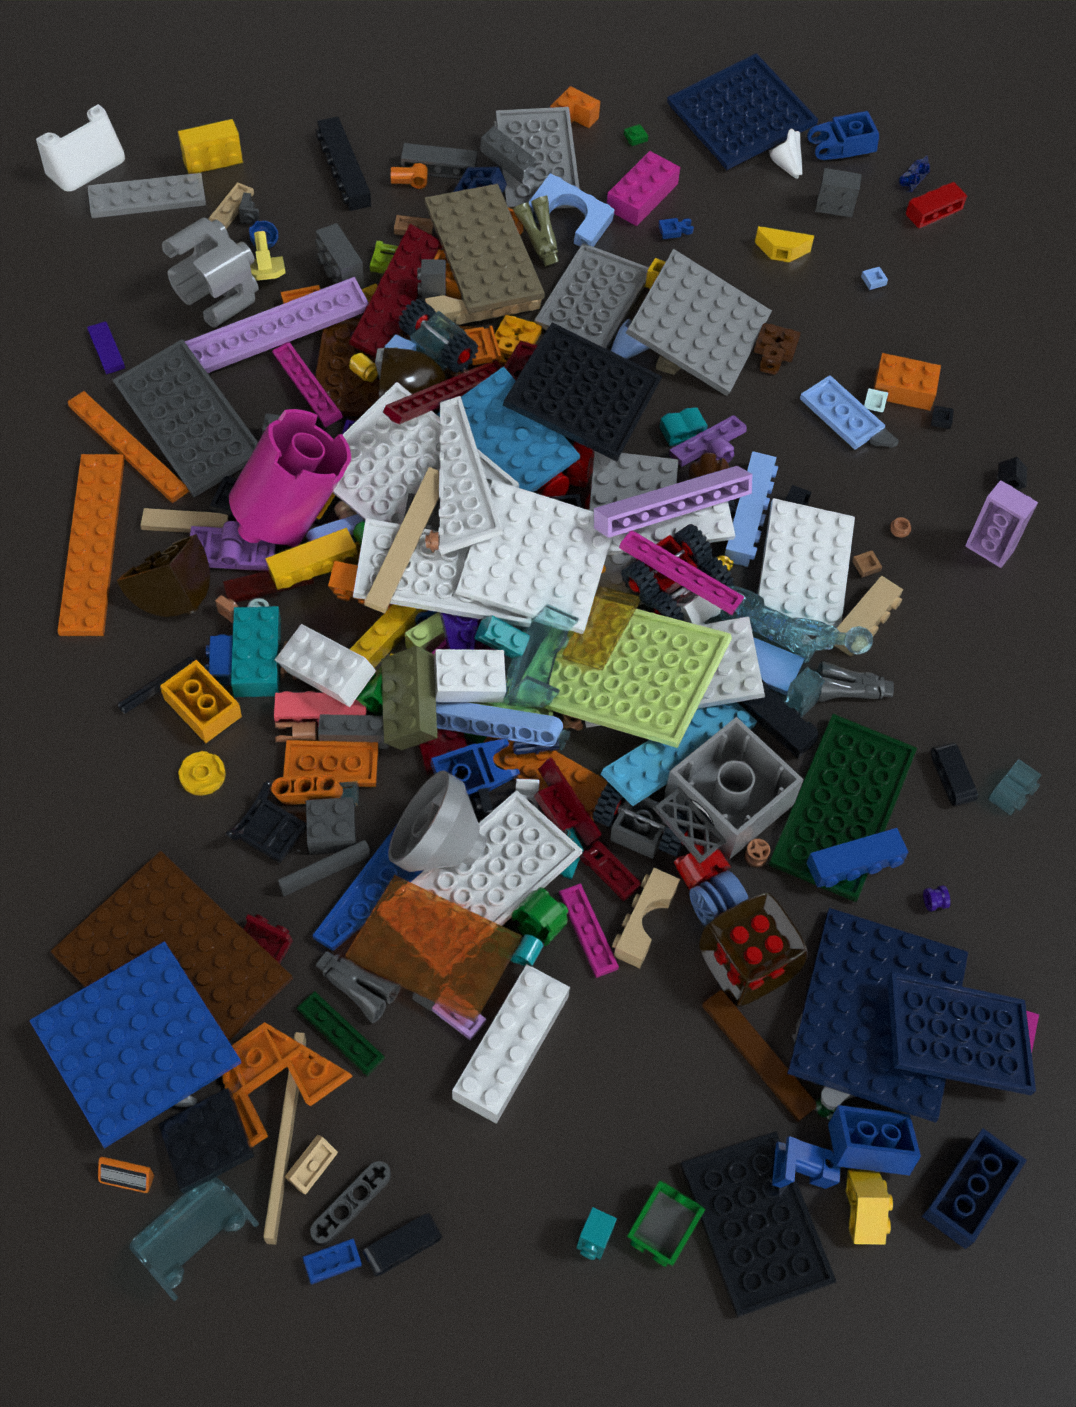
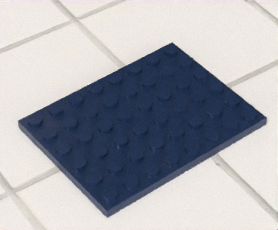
M829 908L787 1074L936 1123L940 1115L946 1078L894 1068L887 976L891 972L962 986L968 952Z

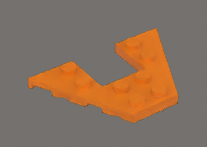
M264 1022L232 1045L241 1060V1064L223 1074V1084H225V1089L229 1088L232 1091L251 1147H254L267 1138L268 1134L248 1096L253 1090L288 1067L306 1104L312 1106L353 1076L351 1073Z

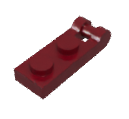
M596 840L591 844V848L588 851L584 850L579 856L581 861L588 865L623 902L641 888L642 883L600 841ZM596 855L601 856L598 861L594 858Z

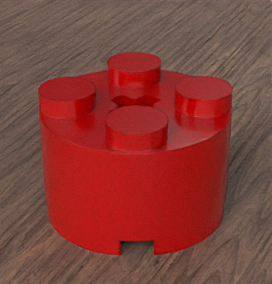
M694 845L701 855L705 854L704 846ZM719 848L702 863H699L691 852L680 856L674 861L676 870L689 890L695 886H700L702 882L707 881L710 883L713 876L728 870L727 868H731Z

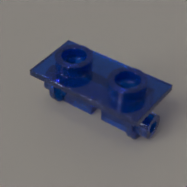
M928 155L922 160H915L908 169V172H905L899 178V184L901 186H909L910 192L930 172Z

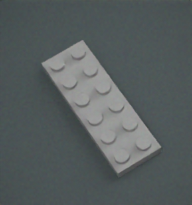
M201 173L88 185L92 218L206 205Z

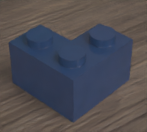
M468 167L453 192L498 184L503 193L507 183L499 167Z

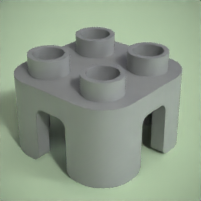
M203 217L163 241L162 249L167 256L172 258L194 247V252L191 256L168 270V278L176 294L187 305L195 303L209 293L214 298L220 295L225 297L203 311L205 322L216 328L255 302V292L259 290V287L251 273L250 265L255 260L250 248L244 242L236 244L231 240L226 228L219 220L211 222Z

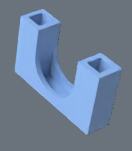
M551 173L529 201L534 221L538 224V219L531 204V201L538 197L548 196L549 214L553 209L562 205H571L578 208L585 216V220L575 232L574 244L581 247L582 243L594 247L613 221L615 211L610 205L604 204L595 199L594 196L579 190L578 187L563 181L562 178Z

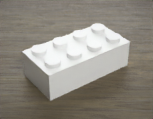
M303 624L299 626L275 658L287 673L349 707L376 672L365 657Z

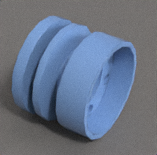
M728 870L713 876L710 883L707 881L702 882L700 886H695L689 891L693 909L704 927L721 913L749 899L738 878Z

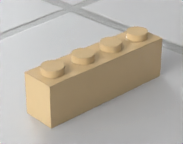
M881 576L835 629L830 643L851 657L856 651L861 652L867 643L866 639L868 637L872 638L878 631L880 622L884 624L891 614V609L896 610L902 602L900 596L903 589Z

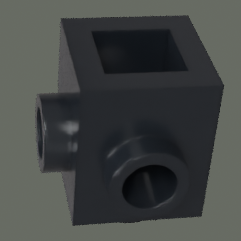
M1017 456L998 463V472L996 474L998 483L1001 480L1016 490L1027 487V467Z

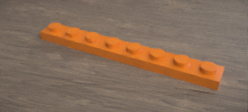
M85 391L67 401L69 407L119 454H123L124 459L171 503H174L189 492L186 485Z

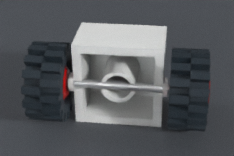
M711 556L697 565V569L727 587L733 588L734 583L732 582L733 577H730L731 572L727 571L726 568L728 567L726 565L723 566V562L721 560L718 561L717 557L713 558ZM685 587L680 588L670 596H668V593L661 591L644 604L647 612L696 625L705 624V621L719 615L720 610H722Z

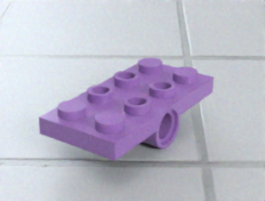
M225 522L223 528L191 526L190 536L197 534L206 552L209 568L269 571L265 558L275 555L277 544L263 540L258 543L245 541L238 533L239 522Z

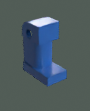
M789 1136L786 1139V1144L776 1143L772 1185L782 1188L795 1181V1172L809 1176V1184L827 1189L840 1182L841 1167L836 1166L834 1152L831 1150L823 1149ZM826 1159H828L831 1162L830 1165H828Z

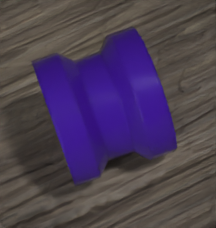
M941 885L937 889H924L923 899L929 912L936 911L940 907L942 909L950 907V895L946 886Z

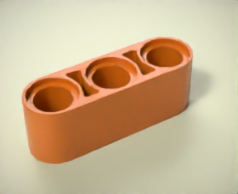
M330 773L280 777L272 783L271 788L273 794L283 805L306 804V800L340 798L343 794L342 786L335 776ZM330 785H333L331 789L326 790Z

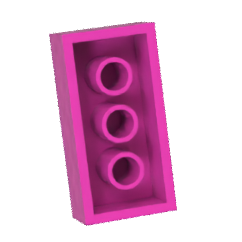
M649 151L608 192L607 204L615 209V215L638 226L678 184L680 167Z

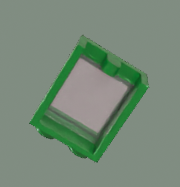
M660 1180L627 1236L631 1239L630 1245L641 1252L647 1249L654 1254L652 1259L664 1267L667 1264L673 1266L706 1208Z

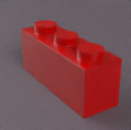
M955 182L943 185L938 189L911 199L908 203L906 216L918 228L924 227L962 210L967 195Z

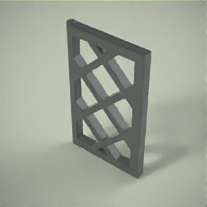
M677 787L673 793L653 808L699 863H702L727 842L680 787ZM678 794L686 802V806L676 803V796ZM663 806L671 808L672 818L663 811ZM677 809L687 811V821L677 819ZM692 813L698 816L703 825L693 823ZM678 825L688 827V837L681 832ZM693 828L703 830L704 840L694 838ZM709 832L717 838L718 843L709 842ZM694 844L704 846L705 854L701 855L694 847Z

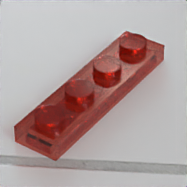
M269 571L223 581L227 599H232L235 602L314 583L313 578L295 583L291 587L277 590Z

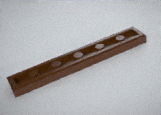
M722 989L702 1003L705 1011L797 1122H800L816 1109L815 1100L793 1075L787 1074L788 1068Z

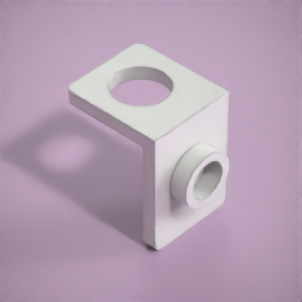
M516 779V790L538 809V802L534 795L539 791V780Z

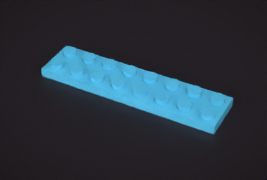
M737 702L700 708L696 710L678 748L648 740L603 768L601 775L634 806L665 786L670 770L735 717L741 720L749 729L755 727L757 720Z

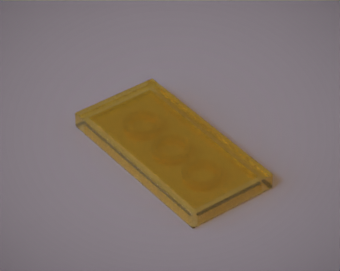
M600 586L594 596L584 633L574 632L562 653L563 659L603 670L640 603L639 596Z

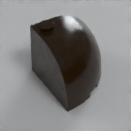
M384 348L379 399L396 382L408 392L414 394L446 380L441 367L429 356L409 349Z
M197 534L172 543V546L162 553L158 550L144 559V563L136 568L133 566L117 580L119 587L126 597L137 607L150 614L164 617L177 616L184 613L189 615L199 609L198 606L208 593L210 569L206 552Z

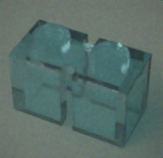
M807 667L790 683L784 703L790 708H795L802 718L817 703L825 680L819 673Z
M1020 759L1012 766L1006 774L1007 776H1004L988 799L1009 815H1012L1016 809L1021 811L1028 802L1025 797L1028 794L1033 796L1040 786L1037 782L1041 774Z

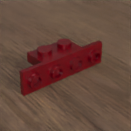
M550 757L537 769L548 787L538 791L534 798L547 818L562 832L575 827L585 844L589 846L602 834L559 767Z

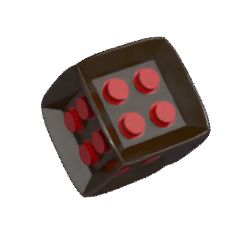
M768 892L753 896L718 915L705 926L699 942V948L705 963L727 997L737 1007L749 1004L787 983L801 971L808 956L805 942L779 902Z

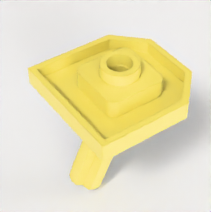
M265 231L255 232L256 259L250 265L253 277L258 281L275 279L285 274L283 256L270 258Z

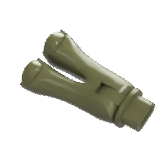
M546 195L531 201L541 228L540 231L534 221L529 202L513 208L515 215L523 224L539 259L543 260L545 267L559 262L557 243L549 215V201Z

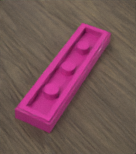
M581 883L559 891L558 895L562 903L568 908L567 915L595 977L598 978L618 970L617 961Z

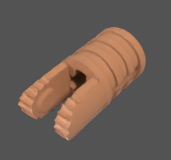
M316 721L306 723L275 722V728H292V736L279 735L275 737V743L286 742V740L317 741L318 730Z

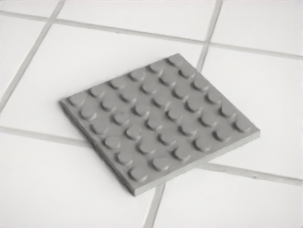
M673 249L628 327L626 334L727 396L758 339L762 325L766 323L772 310Z

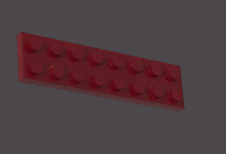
M409 224L349 344L376 358L377 349L385 348L395 334L399 335L401 331L398 321H400L399 317L403 315V309H407L406 305H411V301H416L418 297V283H421V280L417 278V269L421 268L422 259L434 260L438 250L442 249L439 239Z

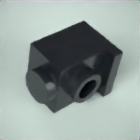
M792 485L785 501L808 506L812 492Z

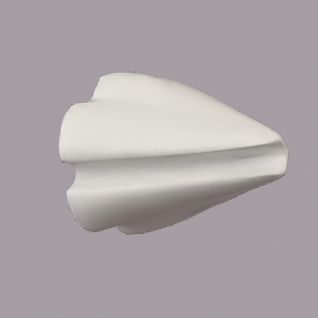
M790 129L786 142L770 149L769 154L778 166L798 179L799 175H802L800 132Z

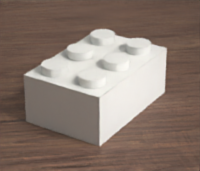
M435 650L436 702H503L506 694L504 650Z

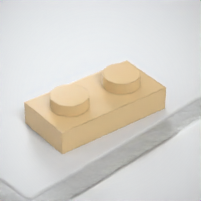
M317 1135L285 1175V1178L301 1193L306 1195L338 1152L322 1136Z

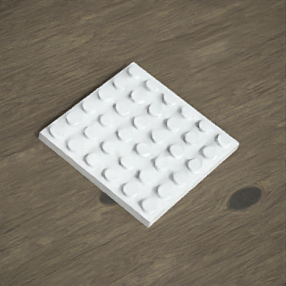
M492 480L490 492L504 534L471 545L455 594L583 634L612 537L608 538L594 529L593 511Z

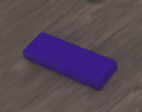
M107 322L88 326L89 335L105 373L109 374L125 369L124 362Z

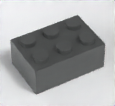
M335 223L316 230L317 239H315V245L318 250L316 258L318 263L324 266L327 277H331L333 280V285L355 277L360 288L364 289L363 262L339 225Z

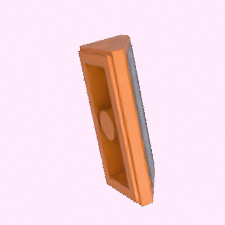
M106 1157L99 1158L98 1180L100 1183L142 1193L150 1191L154 1178L150 1167Z

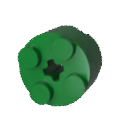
M539 887L537 890L531 891L512 912L513 922L517 919L520 924L517 928L523 935L534 936L543 942L544 946H547L567 925L566 914L568 913V908L563 903L553 899L547 890Z

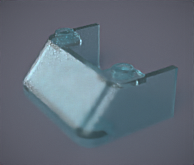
M546 604L531 620L530 627L522 629V632L530 635L523 655L512 658L506 678V694L502 703L509 706L544 708L546 705L551 704L560 689L548 685L555 658L561 649L566 648L569 642V637H567L568 631L578 622L579 618Z
M215 1177L182 1195L133 1239L129 1248L171 1299L175 1301L178 1299V1296L171 1288H175L181 1283L184 1274L182 1265L222 1229L227 1232L237 1231L243 1227L246 1220L254 1227H257L259 1223L239 1197L220 1179Z

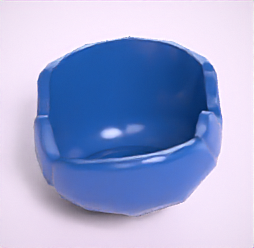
M256 221L249 227L250 241L255 247L254 233L258 231H265L268 249L277 243L279 235L273 223Z

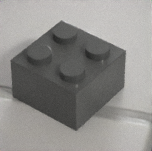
M824 168L815 212L852 218L860 190L862 174Z
M353 797L306 800L309 855L337 853L356 844Z

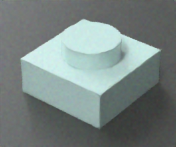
M869 388L864 406L870 410L884 412L888 393Z

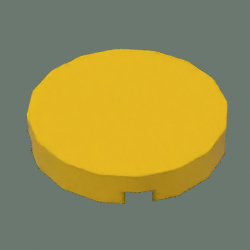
M205 751L192 753L186 757L178 771L180 783L184 789L193 795L200 796L208 795L218 790L224 783L226 776L224 763L219 756Z

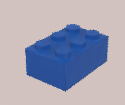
M838 1105L828 1123L837 1167L910 1176L921 1157L910 1114Z

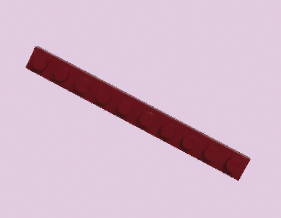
M494 360L387 404L383 413L392 422L400 425L439 408L441 402L458 396L462 397L503 366Z

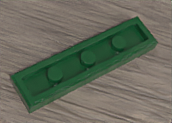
M315 991L297 1007V1011L367 1077L385 1060V1056Z

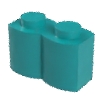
M685 408L680 413H668L661 418L659 425L669 446L681 444L707 430L708 427L698 408Z

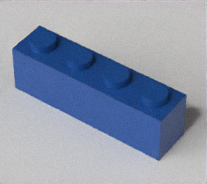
M894 828L810 853L807 865L817 888L822 886L832 887L839 881L845 879L852 881L865 873H878L885 867L896 868L904 863L909 852L898 829Z

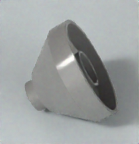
M440 771L423 784L408 804L393 833L388 852L389 860L408 872L456 866L461 862L470 866L479 858L485 847L486 837L479 833L480 826L463 781L446 771Z

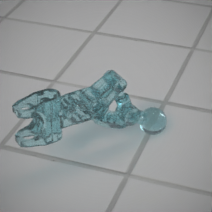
M728 586L744 596L742 603L735 611L736 614L728 616L724 610H720L719 614L724 621L749 617L752 633L756 631L769 640L788 648L794 654L803 657V663H808L816 650H831L835 644L845 645L851 653L857 655L866 653L873 644L872 633L865 627H852L848 632L843 633L839 632L834 626L827 625L821 621L791 618L765 606L764 599L760 595L737 586ZM808 635H813L817 637L811 640V638Z

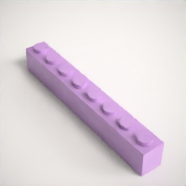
M734 466L594 508V529L609 538L752 494V474L739 466Z

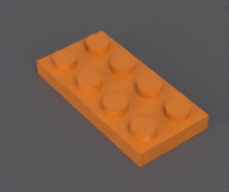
M286 740L283 777L330 773L335 776L342 787H376L378 742Z

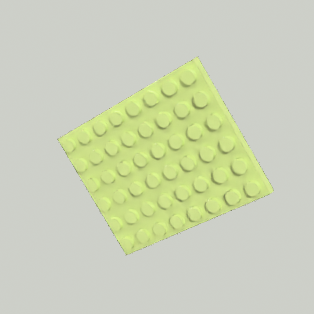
M594 598L583 634L555 625L551 626L516 689L514 698L520 702L678 748L732 637L727 632Z

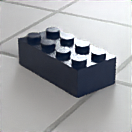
M982 1128L973 1138L922 1217L966 1250L975 1242L1027 1160Z

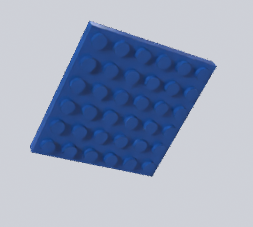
M165 941L29 1020L104 1148L241 1064L239 1056Z

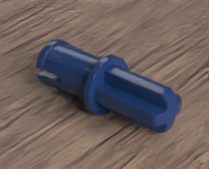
M558 739L553 746H542L518 741L513 743V752L516 755L527 753L538 755L539 752L559 750Z

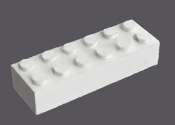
M526 964L453 1088L452 1099L497 1124L567 1001L570 987Z

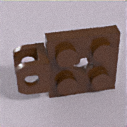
M764 323L754 348V353L763 355L760 371L775 375L779 372L782 360L792 363L801 332Z

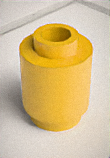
M358 353L351 357L350 370L364 381L372 382L377 378L378 371L376 364L363 353Z

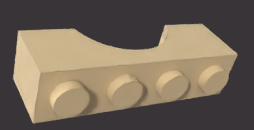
M653 868L651 875H645L641 887L644 888L642 894H636L631 906L634 907L631 915L627 913L622 927L625 929L622 935L617 934L612 947L615 948V958L641 968L652 941L643 928L642 919L651 910L669 908L678 889L679 878L656 868Z

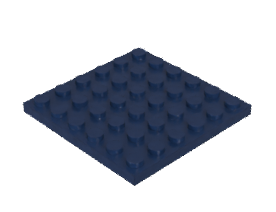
M757 53L667 97L669 106L726 170L787 140L790 129L801 133L818 123V118Z

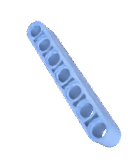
M436 702L437 728L542 746H553L563 730L562 721L554 716L468 702Z

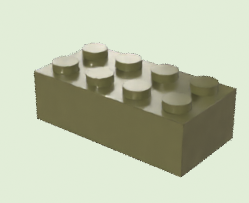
M414 646L381 659L384 743L404 750L438 738L434 654Z

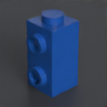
M221 634L210 636V645H206V657L209 658V664H205V669L222 686L231 685L233 635Z

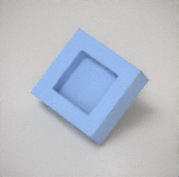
M880 267L862 271L861 277L869 290L887 285L888 279Z

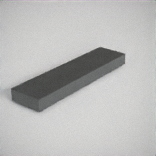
M363 840L279 879V887L283 896L289 895L370 857L367 842Z

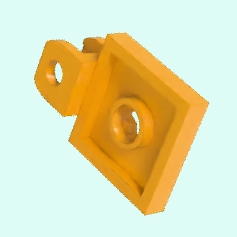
M505 315L495 333L501 353V361L497 359V362L505 365L508 360L504 358L511 356L520 341L536 344L542 332V326L531 321L516 318L515 316Z

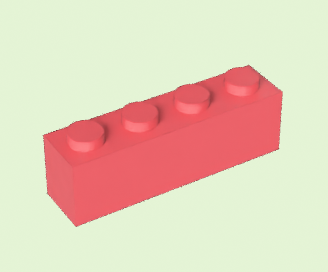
M284 691L282 693H275V722L306 723L316 721L317 727H319L320 714L367 715V708L356 699L349 707L325 693H316L314 691H306L304 693Z

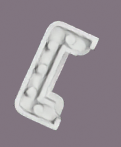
M99 104L88 110L87 117L90 122L62 138L54 133H45L36 139L45 174L64 191L78 189L125 160L124 150L105 109Z

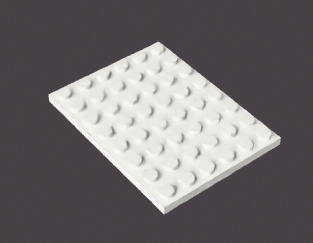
M398 382L343 434L351 451V462L333 493L364 520L367 518L402 524L408 493H417L429 467L440 470V417L433 411H430L399 425L392 422L383 413L387 404L412 395ZM478 450L489 488L492 480L519 488V483Z

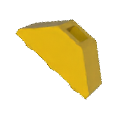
M758 226L755 243L770 259L791 262L811 252L814 235Z

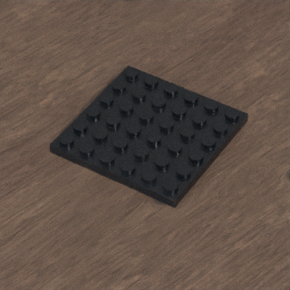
M552 322L504 399L503 406L617 462L658 387L662 376Z

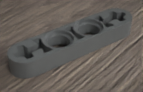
M373 1162L312 1224L310 1233L314 1243L321 1246L331 1243L388 1184L391 1172L385 1162ZM375 1169L378 1171L384 1169L385 1178L381 1179L378 1177L373 1182V1186L376 1188L372 1190L369 1183L364 1181V1179L368 1178L370 1182L375 1176L373 1172ZM361 1186L367 1189L368 1195L365 1199L357 1200L353 1197V1191L357 1187ZM339 1206H346L349 1209V1215L343 1220H339L334 1216V1211ZM330 1216L333 1223L338 1227L334 1229V1226L331 1225L327 1229L328 1236L326 1238L324 1236L318 1238L317 1228L321 1227L324 1229L329 1224V1220L326 1218Z

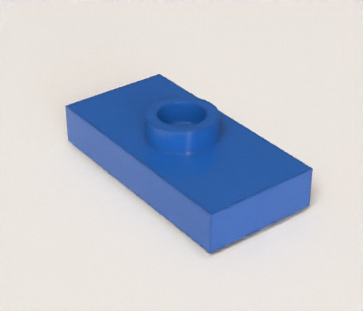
M354 1238L303 1257L311 1285L362 1266Z

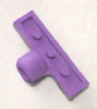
M733 415L669 450V456L672 459H678V464L681 467L701 457L704 453L716 454V460L724 458L729 463L734 457V447L728 441L745 433L747 426Z

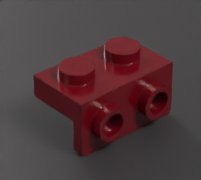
M247 914L245 918L247 923L243 929L281 964L293 942L289 935L290 931L281 925L274 927L268 924L269 921L261 915L256 914L253 917Z

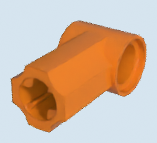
M416 163L411 168L391 167V184H411L416 189H423L427 185L428 169L422 163Z

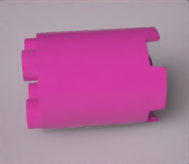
M298 409L284 410L279 419L269 424L229 493L231 511L240 524L238 533L245 541L258 543L263 540L290 547L298 546L343 477L351 462L349 445L342 434L333 439L328 433L317 427L315 423L318 415Z

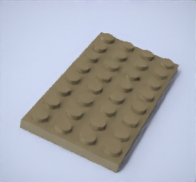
M498 184L425 197V206L468 314L544 299L545 292Z

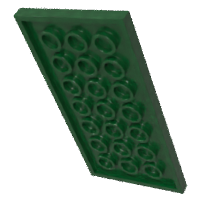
M832 714L771 857L769 866L816 885L807 865L810 853L884 832L917 747ZM868 873L862 874L859 878L852 881L845 879L832 887L822 886L821 888L857 902Z

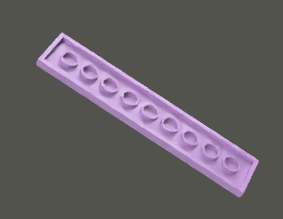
M355 277L185 341V343L205 371L210 373L362 314L369 303Z

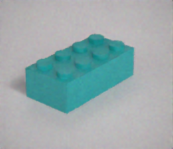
M279 606L234 607L231 686L234 697L275 696V693H279L280 665L275 660L280 653L281 643Z

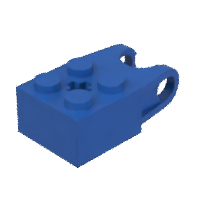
M864 111L833 117V120L830 122L816 125L808 131L807 138L810 143L819 144L815 148L816 157L820 160H829L877 152L879 132L869 112ZM815 132H821L818 137L812 138ZM828 148L826 153L819 154L820 150Z
M508 739L472 744L434 757L430 763L434 774L446 771L456 777L457 771H461V774L465 773L464 779L459 780L463 781L469 797L475 796L479 789L487 788L489 792L520 775L519 769L502 770L494 764L493 756L508 747Z

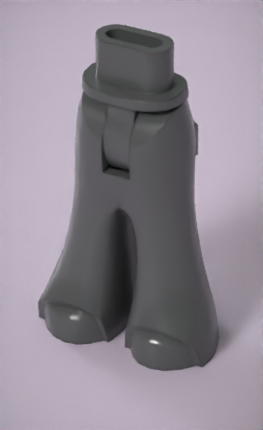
M820 661L817 671V680L819 682L817 700L819 702L841 697L863 699L893 697V681H887L884 677L871 672L852 671L825 661Z
M327 951L316 964V967L323 971V976L348 995L360 1007L372 1024L381 1018L386 1009V1003H392L402 988L399 983L375 975L350 959L341 957L339 954L334 956ZM361 985H363V986L369 988V989L372 990L374 993H376L378 996H376L375 994L371 993L369 990L365 989V988L362 987Z

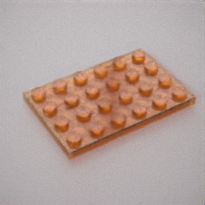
M394 875L345 956L354 963L476 1022L520 944L522 936Z

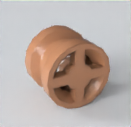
M762 839L750 841L744 855L747 864L755 868L765 865L770 854V846Z

